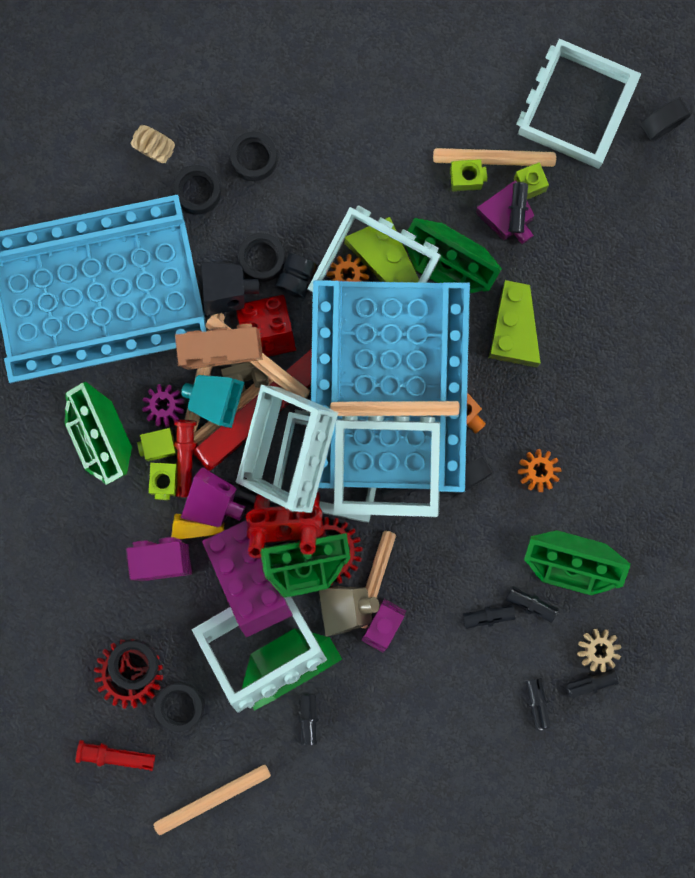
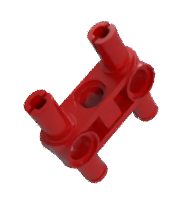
M317 491L312 513L291 511L283 506L270 507V500L258 494L255 497L254 509L246 515L249 556L261 558L260 549L264 548L266 542L301 540L300 550L302 553L313 554L316 549V538L321 536L324 531L322 524L323 512L319 507L320 493Z

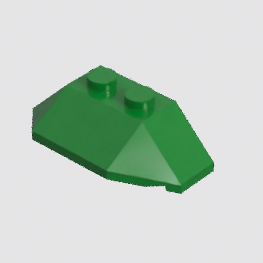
M418 218L413 219L408 232L416 236L414 241L422 245L427 241L438 247L437 253L441 254L430 279L437 283H470L469 293L489 291L502 268L486 248L443 223ZM405 245L415 270L423 274L431 258Z
M83 382L66 392L65 426L84 469L94 477L102 480L105 485L127 475L132 446L112 401L87 382Z
M558 530L531 536L524 557V561L530 565L542 582L588 595L606 592L615 587L616 589L623 587L630 569V563L606 543Z
M347 533L317 537L316 549L313 554L302 553L300 541L260 549L264 576L284 598L328 589L341 572L343 566L351 559Z
M294 628L251 653L242 689L311 649L300 629ZM312 633L327 660L316 666V670L308 671L301 675L296 682L286 684L277 689L274 695L267 698L264 697L255 702L253 706L254 711L341 661L342 658L331 638Z

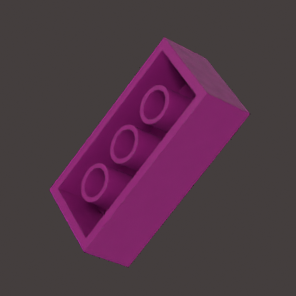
M246 521L202 542L236 621L245 637H249L293 615L286 599L264 576L262 557L252 558L249 556L248 526Z
M175 537L159 539V544L151 541L133 542L132 548H126L130 580L148 581L192 575L189 545L183 543L180 539Z

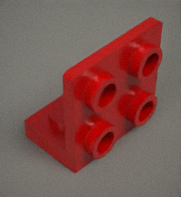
M284 295L244 303L243 309L236 310L239 325L252 324V327L260 330L261 347L264 355L269 357L296 351Z

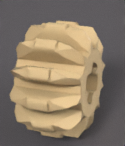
M140 125L131 141L134 149L159 163H166L175 147L174 142L170 138L145 125Z
M593 629V638L588 633H585L583 636L588 642L579 641L578 643L580 647H585V651H579L577 654L578 656H587L582 661L584 666L592 661L591 671H595L599 664L600 671L606 672L605 663L609 667L614 668L615 664L611 658L620 659L621 657L619 654H614V650L621 649V645H612L617 637L612 635L607 639L608 630H603L600 636L598 629ZM596 645L604 646V648L602 649V652L604 653L603 656H595L594 653L597 651L595 648Z

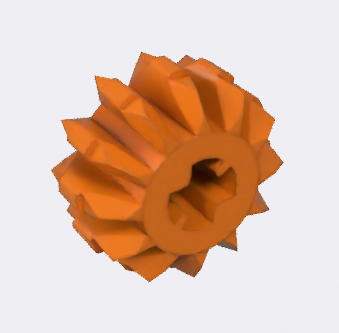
M348 254L347 261L344 262L342 257L338 256L337 261L339 265L332 262L330 268L334 271H328L326 276L333 278L330 281H345L343 280L342 273L347 274L350 271L352 272L353 279L348 278L347 282L369 280V275L363 273L367 270V266H359L361 262L359 257L354 262H351L352 257Z
M537 449L535 457L531 452L526 454L529 462L523 459L520 460L519 463L526 467V469L518 470V474H526V477L520 482L524 484L529 480L531 483L528 486V490L531 491L535 484H537V490L540 493L543 492V483L550 490L553 488L550 480L553 482L559 481V478L553 475V473L561 472V468H553L558 459L554 458L549 461L551 452L547 451L544 457H542L541 450ZM539 465H542V471L545 472V475L543 476L542 474L537 477L536 470L533 468L534 466L537 468Z

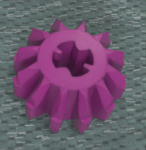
M159 384L157 385L158 393L155 394L152 389L148 390L152 398L144 397L143 402L150 404V406L143 407L142 411L144 413L151 412L147 416L149 422L156 418L155 425L159 427L164 419L166 427H170L169 419L171 417L174 421L179 420L175 415L176 412L184 414L185 410L177 406L183 405L185 400L176 399L181 394L179 390L171 394V385H167L165 392H163V388ZM160 401H169L170 403L167 404L168 410L160 409L158 411V408H160L158 403Z

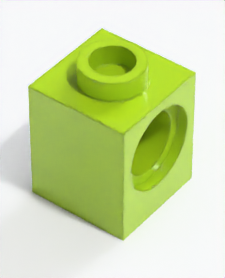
M481 159L451 161L452 191L482 189L483 182H487L486 167H482ZM467 170L472 171L475 174V178L473 180H466L462 173Z
M540 162L516 171L514 181L528 184L527 199L542 194L548 189L549 183Z
M170 428L140 435L141 441L137 442L140 456H145V460L153 461L177 455V450L174 447L173 432Z
M150 463L149 494L155 495L157 500H170V496H176L177 464ZM167 475L170 479V484L167 488L160 489L157 486V480L160 476Z

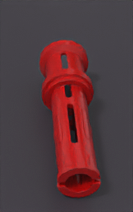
M175 420L174 425L177 426L176 441L174 442V447L177 449L176 496L188 497L192 486V454L196 447L194 426H197V421Z
M79 740L76 763L85 761L97 763V766L100 767L105 764H113L153 771L155 754L108 748V745L104 743L94 745L84 743V740Z

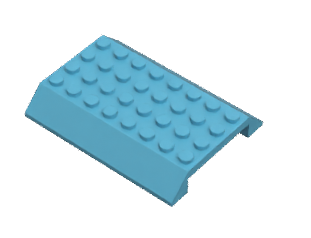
M178 195L0 231V324L7 358H4L9 383L176 349L175 334H186V332L197 330L207 332L186 224Z
M313 280L311 401L329 409L332 402L458 401L460 406L459 415L428 417H435V421L440 422L439 491L465 492L470 283ZM337 416L336 420L342 419V416ZM358 416V420H368V416ZM384 416V420H394V416ZM409 416V421H420V416ZM336 423L318 488H335ZM345 429L344 487L431 489L432 431Z

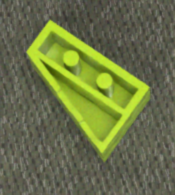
M388 217V218L385 219V220H387V221L393 223L390 217ZM371 226L345 237L344 244L361 259V262L372 271L380 282L418 283L419 278L401 242Z
M505 280L502 286L488 358L532 367H538L541 364L530 285Z

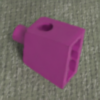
M515 180L478 206L476 214L503 240L514 234L523 245L534 236L526 226L532 221L534 214L527 202L526 207L529 209L525 213L524 233L508 232L511 212L508 207L511 206L513 184L517 182Z
M201 468L194 477L181 518L214 527H221L227 516L240 521L246 507L233 502L237 491L235 486L205 468Z
M384 599L361 641L384 653L399 628L406 610Z

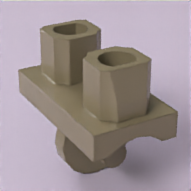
M250 362L231 364L232 367L221 369L223 377L243 382L253 379L255 387L258 388L261 385L269 384L268 376ZM245 384L243 386L242 393L246 391Z

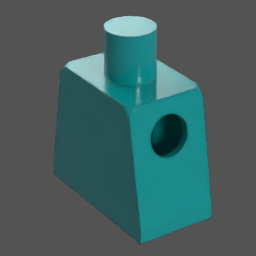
M198 375L194 385L190 383L184 384L181 394L182 397L190 399L188 410L216 425L232 428L245 382L229 377Z

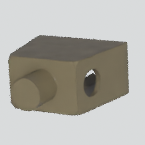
M332 586L328 589L319 590L326 636L344 634L369 625L372 622L371 613L378 612L379 610L378 599L376 597L369 598L368 590L365 587Z

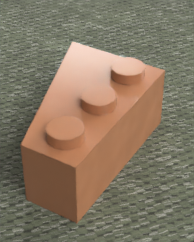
M252 324L237 325V329L227 330V327H218L207 332L197 330L186 332V334H175L178 365L187 370L263 360L260 330L252 327Z

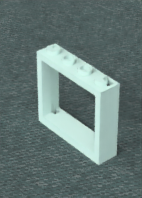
M559 39L556 47L551 45L545 59L549 60L547 67H541L536 81L540 83L537 90L531 89L526 103L530 104L527 113L522 111L516 124L520 126L518 134L599 169L609 150L641 73ZM560 56L625 83L595 154L529 126Z
M359 205L356 209L350 207L308 290L313 292V280L323 281L355 218L431 258L418 283L428 282L441 254L437 253L438 247L425 241L424 245L414 241L416 236L404 229L401 233L393 230V223L381 217L379 221L369 217L371 212Z
M261 385L236 483L291 511L312 513L338 412L281 387ZM282 400L311 412L290 493L262 480Z
M295 409V413H288L273 483L274 486L280 489L283 483L295 423L307 426L310 412ZM368 488L366 502L374 501L376 488ZM320 501L319 507L323 514L369 523L371 515L334 514V504Z
M342 416V419L336 420L334 514L438 517L440 496V422L435 421V417L420 416V421H409V416H394V420H384V416H368V420H358V416ZM345 429L432 431L430 503L343 501Z
M292 597L285 599L311 649L237 693L234 692L209 645L213 640L239 626L231 607L192 629L230 704L237 712L247 707L252 708L258 700L274 695L277 689L286 684L296 682L301 675L308 671L316 670V666L327 660Z

